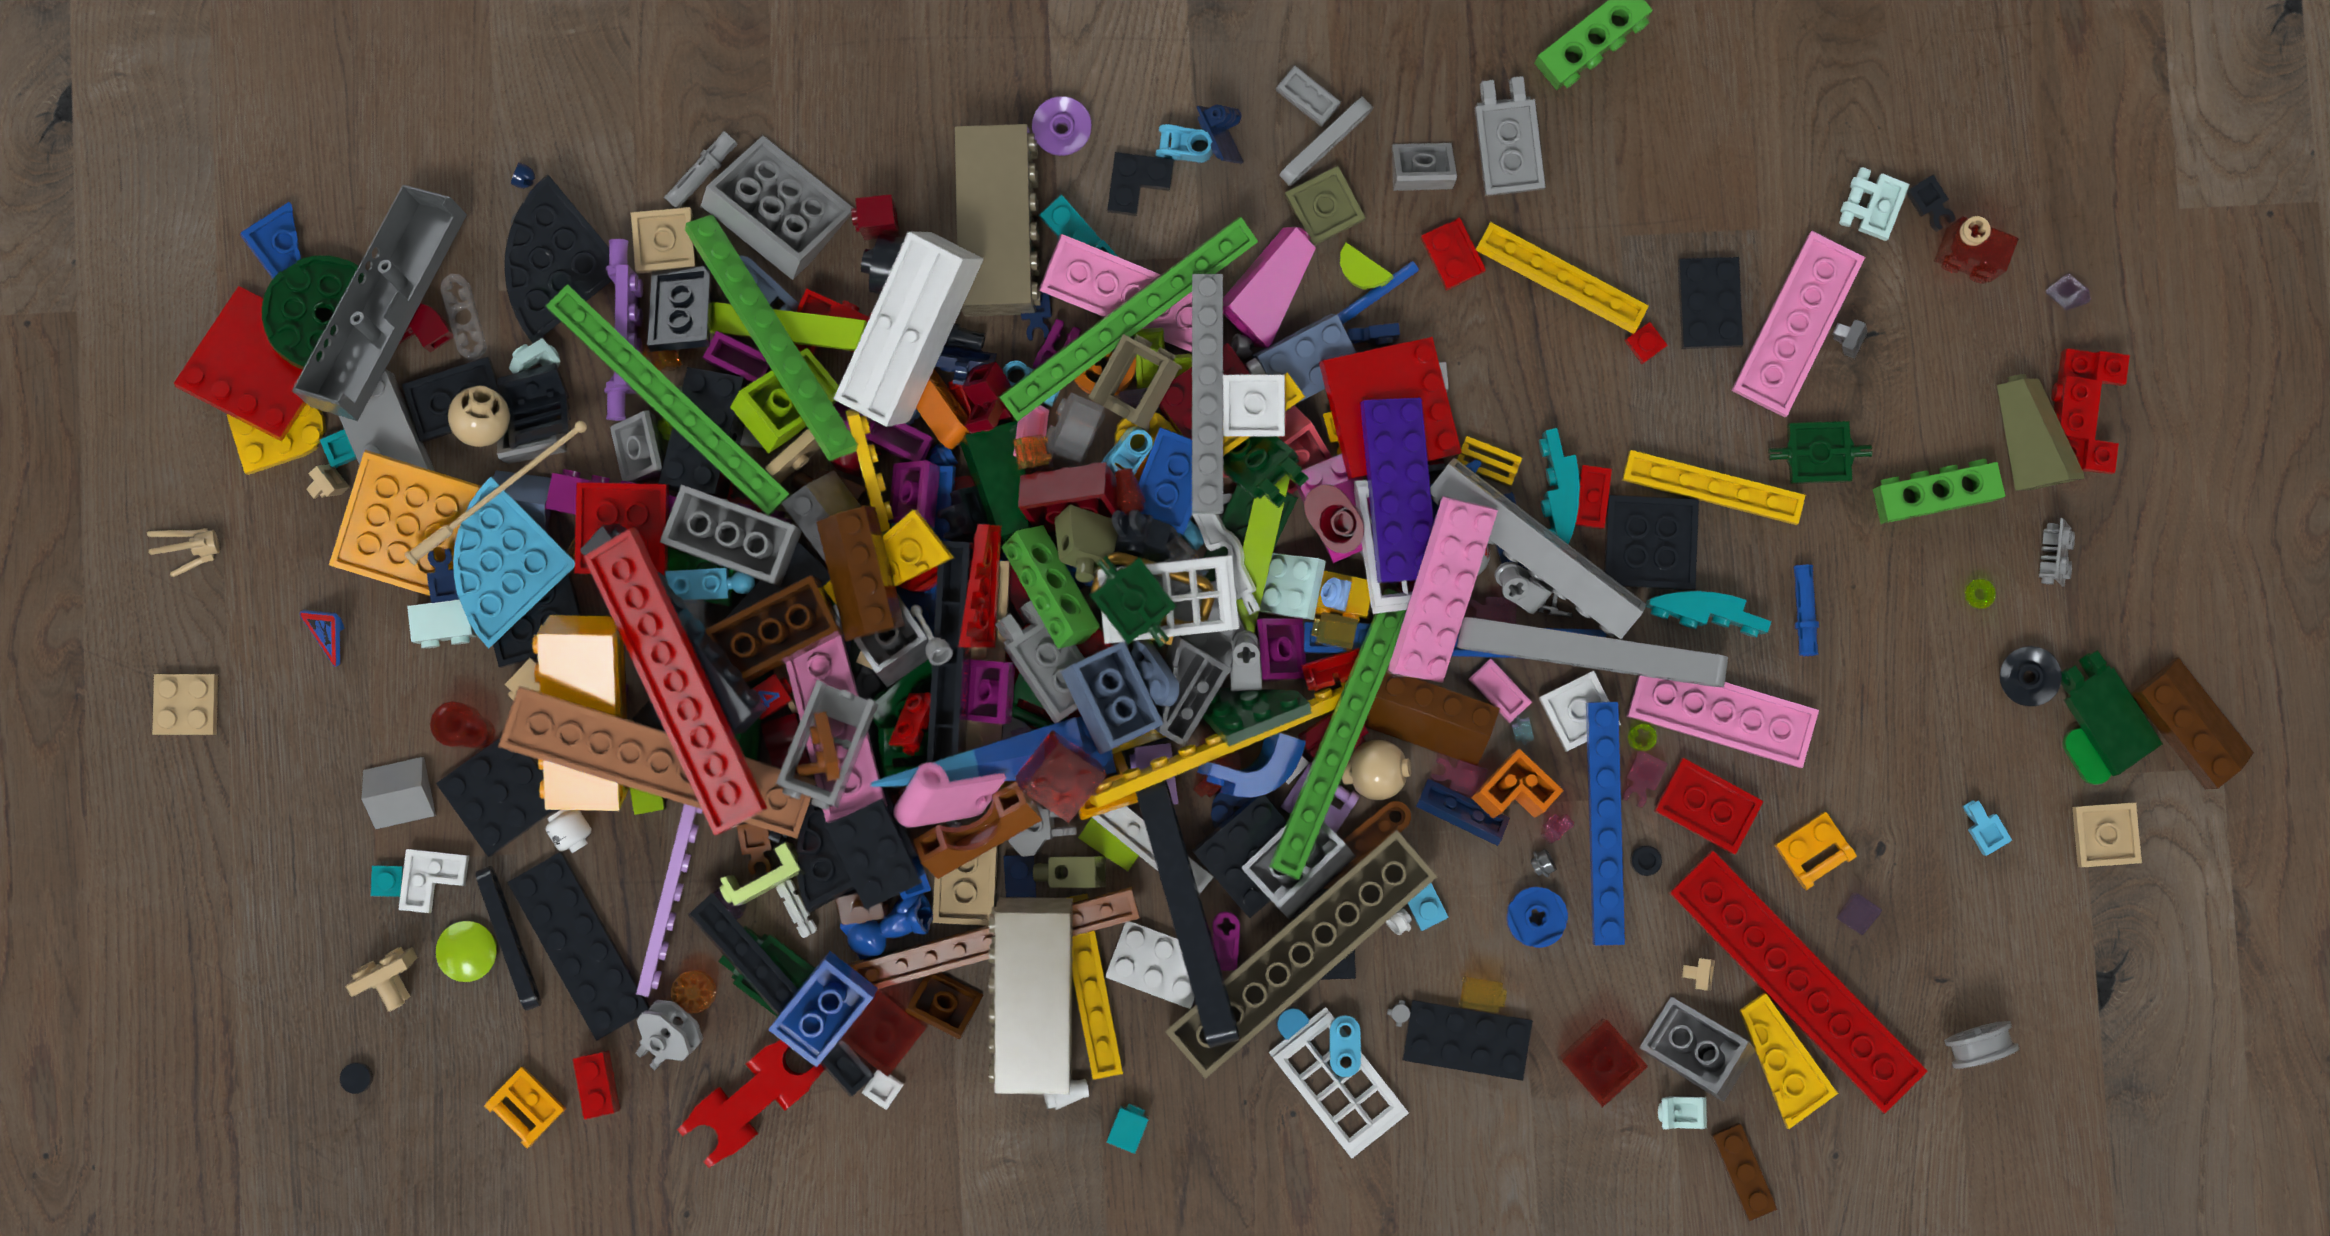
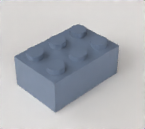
M1329 314L1270 345L1268 348L1260 350L1253 354L1252 357L1260 362L1266 375H1284L1288 372L1305 395V398L1301 400L1303 401L1325 389L1319 362L1354 354L1356 351L1338 315Z
M1125 642L1118 643L1061 671L1100 755L1163 725Z

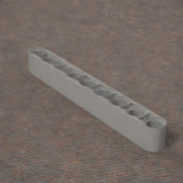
M1470 617L1463 618L1457 648L1712 687H1724L1728 663L1727 656Z

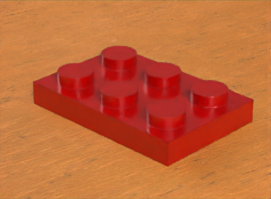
M1681 758L1654 812L1736 855L1764 801L1691 761Z

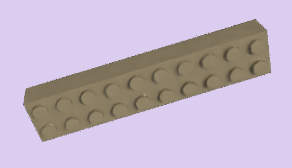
M1396 830L1224 980L1240 1040L1210 1048L1205 1037L1197 1005L1166 1031V1034L1206 1079L1435 880L1437 875Z

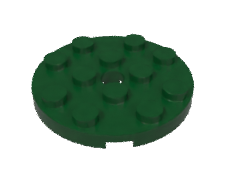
M311 256L300 259L284 271H280L270 282L262 302L263 327L269 343L285 361L299 369H304L330 321L321 322L316 317V312L321 308H328L334 313L359 267L357 264L335 256ZM363 273L358 277L359 284L364 280ZM335 325L330 329L331 336L336 332ZM328 338L324 341V348L328 346ZM319 351L316 355L317 362L322 358V351Z

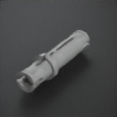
M723 131L707 150H703L700 153L701 157L664 198L675 208H680L715 169L718 170L722 166L720 163L738 145L736 141Z

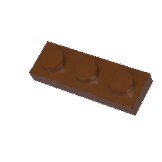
M1737 1123L1711 1134L1747 1220L1752 1221L1778 1210L1742 1125Z

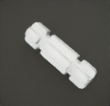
M790 879L779 884L776 889L780 897L785 898L786 901L783 903L794 924L798 923L797 930L800 936L804 938L815 933L817 927L813 919L809 920L808 916H810V913L806 910L800 894L796 895L795 890L797 888L793 881Z

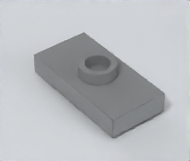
M1296 66L1291 69L1276 87V91L1321 127H1323L1341 104L1338 99Z

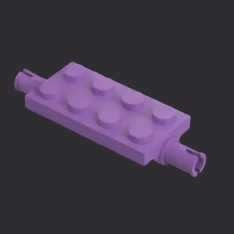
M610 239L609 266L606 267V271H608V276L616 285L615 330L642 354V340L638 338V327H642L643 314L642 309H638V297L643 296L642 279H638L637 273L627 265L628 240ZM614 372L609 382H606V388L604 389V392L607 393L606 419L622 421L626 420L625 394L637 393Z

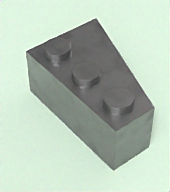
M1174 636L1171 645H1168L1165 662L1179 683V695L1177 701L1171 706L1155 704L1163 722V725L1155 730L1185 747L1231 668L1184 639Z

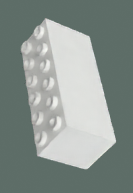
M908 232L834 400L886 427L909 423L984 259L932 232Z

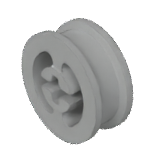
M2000 1021L1978 1026L1945 1039V1045L1952 1048L1955 1060L1952 1062L1953 1068L1973 1067L2017 1052L2019 1050L2018 1043H2012L2008 1031L2012 1027L2011 1022Z

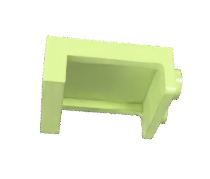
M784 843L775 848L783 864L781 867L742 888L734 875L721 878L723 885L719 888L727 903L732 902L734 906L744 905L775 888L782 882L795 877L801 869L798 865V853L793 843Z

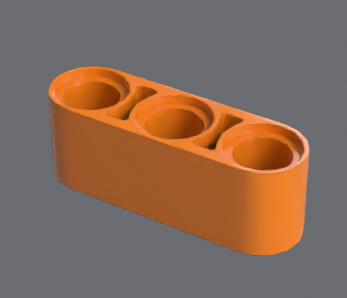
M933 369L916 409L940 443L948 449H953L962 441L965 435L970 434L964 426L968 415L936 370Z

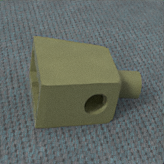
M1069 505L1055 517L1059 560L1064 564L1076 567L1075 577L1078 581H1092L1098 567L1096 562L1100 559L1102 560V557L1114 553L1118 533L1113 526L1112 519L1073 505Z
M1049 857L1048 863L1034 864L1033 878L1035 882H1048L1049 888L1106 887V857ZM1065 867H1067L1068 869L1067 878H1065L1063 874V870Z

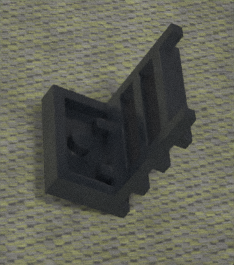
M556 363L497 378L499 390L510 412L508 429L511 449L516 448L519 444L560 433L567 434L571 431L569 422L571 420L569 414L570 405L568 403L569 394Z

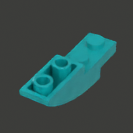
M1059 195L1038 214L1054 232L1057 239H1059L1060 234H1063L1117 256L1063 195Z
M1554 428L1545 430L1542 434L1543 439H1539L1542 457L1547 456L1549 468L1545 470L1549 486H1554V490L1547 491L1543 495L1544 500H1541L1540 503L1544 518H1549L1551 526L1549 530L1569 544L1576 524L1579 507V470L1576 455L1564 457L1558 429Z
M1677 592L1651 598L1645 603L1647 608L1652 609V615L1663 619H1668L1669 615L1680 619L1679 624L1692 629H1696L1697 625H1706L1709 617H1712L1711 622L1716 625L1729 628V625L1732 624L1740 627L1741 633L1757 638L1758 634L1768 633L1772 622L1744 612L1747 600L1715 592Z

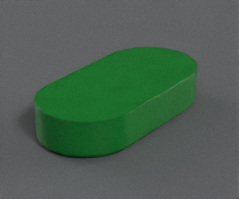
M2079 728L2066 733L2063 738V749L2081 778L2086 783L2092 785L2103 784L2108 781L2111 773L2084 731Z

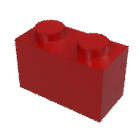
M610 1051L573 1058L583 1118L589 1119L620 1111Z

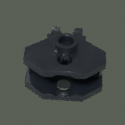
M1123 511L1113 512L1112 523L1118 533L1114 553H1125L1156 563H1162L1170 557L1171 552L1166 544L1174 539L1177 533L1172 525L1156 520L1151 515L1141 514L1140 511H1132L1129 516L1124 514L1125 512Z

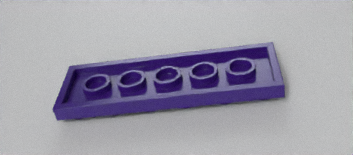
M1422 399L1364 400L1360 402L1377 583L1416 581L1434 526Z

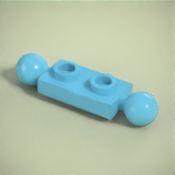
M728 568L665 571L668 585L684 601L729 599V589H733L738 594H748L755 587L754 577L740 572H736L732 577H728Z

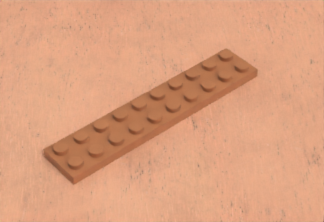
M518 686L499 747L702 809L665 731ZM744 756L768 809L744 822L797 838L811 798L801 794L798 800L783 794L784 788L776 784L782 768ZM797 773L794 774L793 778L814 786L816 785L815 778L808 776L799 778Z

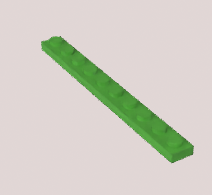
M714 215L687 222L685 226L687 235L827 459L831 461L856 452L857 442Z
M1238 217L998 397L1014 419L1019 421L1112 352L1123 334L1132 337L1191 293L1192 274H1216L1258 243V240L1242 217Z
M568 284L546 305L551 313L767 516H770L790 496L775 479Z
M1388 588L1383 595L1398 594V592ZM1407 610L1377 613L1374 615L1270 862V868L1294 879L1300 878L1391 661Z

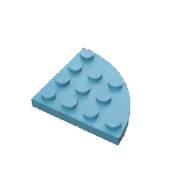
M490 477L473 497L466 511L499 487L500 484L493 477ZM505 490L462 522L457 532L453 558L457 595L469 624L488 648L500 639L575 567V560Z

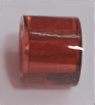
M454 701L444 703L434 711L431 717V733L438 742L445 746L482 749L486 748L494 740L495 730L491 721L482 717L478 710L469 704Z

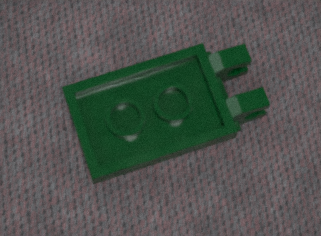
M1251 436L1223 456V473L1254 499L1257 497L1261 499L1265 496L1278 508L1287 501L1286 497L1275 486L1284 475L1287 474L1300 487L1309 479L1297 464L1299 456L1277 436Z
M2096 650L2078 660L2089 678L2084 681V676L2075 665L2061 671V685L2069 694L2064 699V702L2112 776H2117L2163 745V743L2114 667L2106 666L2107 662L2099 651Z
M745 926L744 929L799 990L815 967L772 934L768 936L764 933L760 937ZM723 955L718 962L734 973L731 977L734 979L732 984L778 1017Z

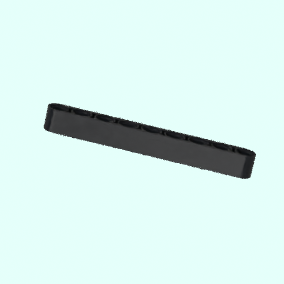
M1164 780L1137 791L1136 795L1209 1047L1212 1048L1240 1040V1036L1167 781Z

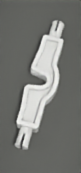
M1193 514L1207 549L1213 551L1225 546L1228 549L1227 556L1232 555L1236 600L1242 599L1249 615L1261 610L1252 594L1256 591V587L1244 565V551L1238 538L1225 528L1219 514Z

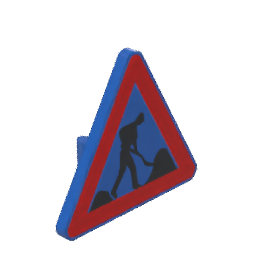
M301 611L300 617L334 667L340 665V631L345 629L341 617L337 613Z

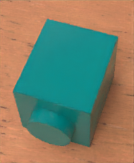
M1128 1103L1127 1108L1120 1106L1107 1138V1143L1135 1154L1149 1120V1117L1144 1115L1145 1109Z

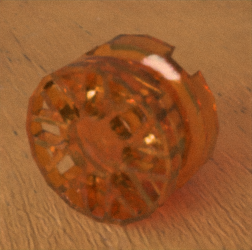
M700 970L688 971L679 975L673 982L671 989L673 1002L689 1014L700 1013L710 1008L717 995V987L713 978Z

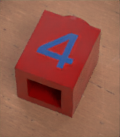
M776 674L752 688L760 695L761 702L767 708L759 717L760 720H764L793 701L790 697V694L793 693L792 687L785 677L779 680Z

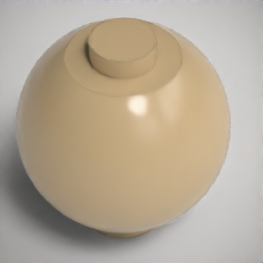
M475 386L467 388L455 396L449 407L448 422L453 434L460 441L474 447H485L496 443L504 436L509 426L510 412L506 401L499 393L486 386Z
M1367 741L1353 752L1342 776L1343 783L1345 785L1353 784L1355 790L1368 799H1388L1396 795L1404 787L1406 778L1411 776L1410 759H1405L1403 752L1389 741Z

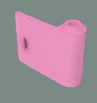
M935 763L922 764L893 810L894 817L903 826L917 827L981 816L992 800V795L999 790L1005 781V774L1001 773L949 782L946 772L942 767Z

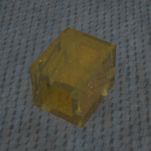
M1322 612L1320 619L1314 618L1311 636H1316L1315 644L1351 651L1358 619Z
M1464 976L1459 1006L1498 1013L1499 1007L1504 1008L1507 990L1502 989V982Z

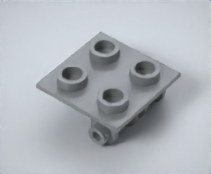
M2061 518L2060 525L2048 523L2047 529L2043 530V545L2058 547H2042V551L2056 552L2057 556H2041V560L2056 561V563L2041 562L2039 577L2042 578L2041 583L2054 584V579H2056L2061 586L2065 587V580L2071 579L2072 561H2069L2068 549H2074L2075 532L2072 531L2065 519Z

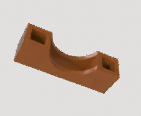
M1017 780L992 795L990 809L979 820L962 827L938 825L913 839L921 864L939 879L1043 819L1034 797Z

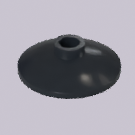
M2026 646L2014 650L2005 658L2000 668L1999 678L2001 687L2008 698L2019 705L2033 707L2047 703L2057 694L2061 686L2062 672L2058 661L2050 652L2040 647ZM2026 671L2033 673L2034 679L2030 683L2026 682L2023 678Z

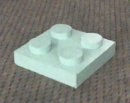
M1273 553L1259 612L1314 620L1326 561L1319 558Z

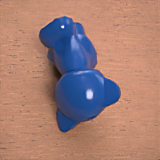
M921 893L904 900L902 898L899 899L891 912L880 923L870 920L861 924H840V928L847 935L850 949L858 954L860 960L878 956L884 952L887 938H898L911 932L922 935L927 934L930 930V923L933 920V911L929 901Z

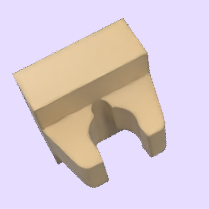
M330 464L316 466L308 473L314 481L309 485L307 491L314 499L319 495L322 498L325 496L342 495L350 488L338 471L332 468Z
M1699 958L1698 967L1683 965L1682 977L1696 979L1695 989L1711 990L1715 960Z

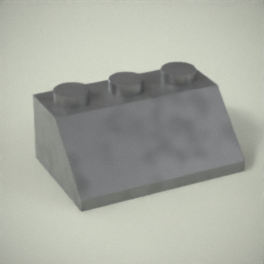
M834 470L805 485L781 503L825 562L816 522L834 514L861 507Z
M1324 822L1299 879H1294L1269 867L1286 825L1241 867L1289 920L1356 857L1348 846Z

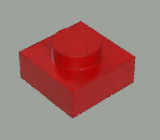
M1651 322L1625 340V343L1642 365L1668 346Z

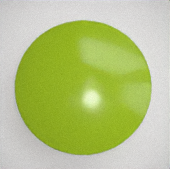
M461 921L449 926L440 935L436 945V959L440 969L445 975L459 982H471L485 976L494 965L497 954V941L490 931L483 925L472 921Z

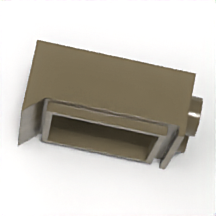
M1123 334L1088 398L1149 432L1150 420L1178 370L1183 367L1173 361L1175 355L1160 347L1156 352L1150 349L1152 343L1136 334L1135 338L1132 339ZM1138 354L1158 365L1159 369L1137 409L1115 398L1114 395Z

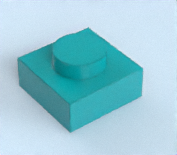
M344 429L320 440L332 468L335 469L357 459Z
M372 866L371 896L400 897L404 866Z

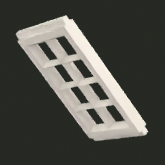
M1368 480L1355 481L1354 495L1356 507L1361 511L1364 519L1362 549L1373 614L1407 610L1412 592L1408 590L1407 581L1402 582L1403 593L1381 594L1380 583H1377L1372 522L1367 497H1369Z
M1232 555L1145 564L1153 575L1162 574L1163 588L1173 602L1192 600L1194 623L1174 625L1172 610L1166 615L1167 626H1160L1168 637L1239 629ZM1215 568L1217 591L1198 593L1196 570ZM1102 569L1097 570L1099 587L1107 578ZM1189 571L1191 594L1171 596L1169 573ZM1218 597L1220 620L1201 622L1199 599ZM1101 611L1104 643L1125 642ZM1150 633L1138 636L1133 641L1153 639Z
M1324 1007L1309 1019L1310 1021L1289 1040L1284 1039L1269 1051V1054L1348 1155L1354 1158L1409 1114V1112L1362 1052L1359 1070L1364 1072L1373 1085L1356 1099L1343 1084L1351 1077H1338L1327 1063L1330 1060V1051L1322 1057L1310 1042L1326 1028H1330L1331 1022L1335 1019L1329 1010ZM1341 1027L1340 1035L1343 1037H1347V1033ZM1306 1045L1317 1061L1299 1075L1288 1059ZM1322 1066L1334 1082L1316 1096L1304 1080ZM1339 1087L1350 1101V1104L1332 1117L1321 1101ZM1378 1090L1389 1104V1107L1371 1120L1360 1104ZM1356 1109L1367 1124L1349 1138L1337 1122Z

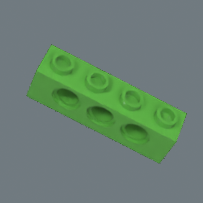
M1608 0L1539 54L1534 64L1556 91L1563 85L1569 88L1581 77L1578 73L1586 67L1589 70L1596 67L1604 59L1601 55L1611 49L1614 52L1627 41L1624 38L1632 31L1637 34L1650 23L1648 18L1653 10L1645 0ZM1620 16L1625 21V25L1622 27L1614 25L1611 17ZM1588 35H1599L1602 39V44H1592L1588 39ZM1565 53H1576L1579 57V62H1569L1565 57Z
M1987 459L1969 462V468L1958 470L1957 465L1940 468V474L1929 476L1928 471L1910 474V480L1900 481L1899 477L1881 480L1882 485L1873 489L1880 524L2004 498L2005 492L1998 462L1988 464ZM1963 477H1967L1972 481L1973 489L1971 492L1963 488ZM1934 483H1938L1943 487L1944 495L1942 498L1937 497L1933 493L1932 487ZM1905 489H1909L1914 493L1915 500L1913 504L1904 500L1903 491Z
M1042 525L1017 530L1001 548L1055 645L1060 649L1084 643L1100 625L1068 568L1059 560L1058 551L1046 529Z

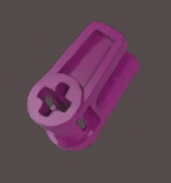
M1056 319L1044 345H1042L1036 356L1032 369H1036L1058 352L1054 348L1058 340L1061 339L1060 335L1064 329V322L1062 320ZM1073 327L1070 333L1067 334V340L1063 348L1081 335L1082 330L1080 328Z
M1224 911L1217 914L1213 919V943L1221 970L1231 971L1237 968L1240 923L1233 913ZM1227 917L1230 923L1235 924V926L1229 929L1228 934H1223V930L1217 928V925L1223 923V918Z

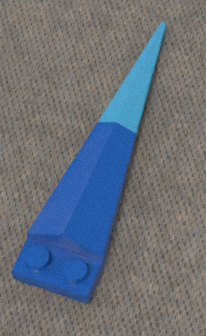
M1074 717L933 762L944 769L949 782L1001 773L1005 774V781L1086 779L1116 773L1112 749L1101 755L1099 754L1082 717ZM919 767L873 781L870 786L909 785Z

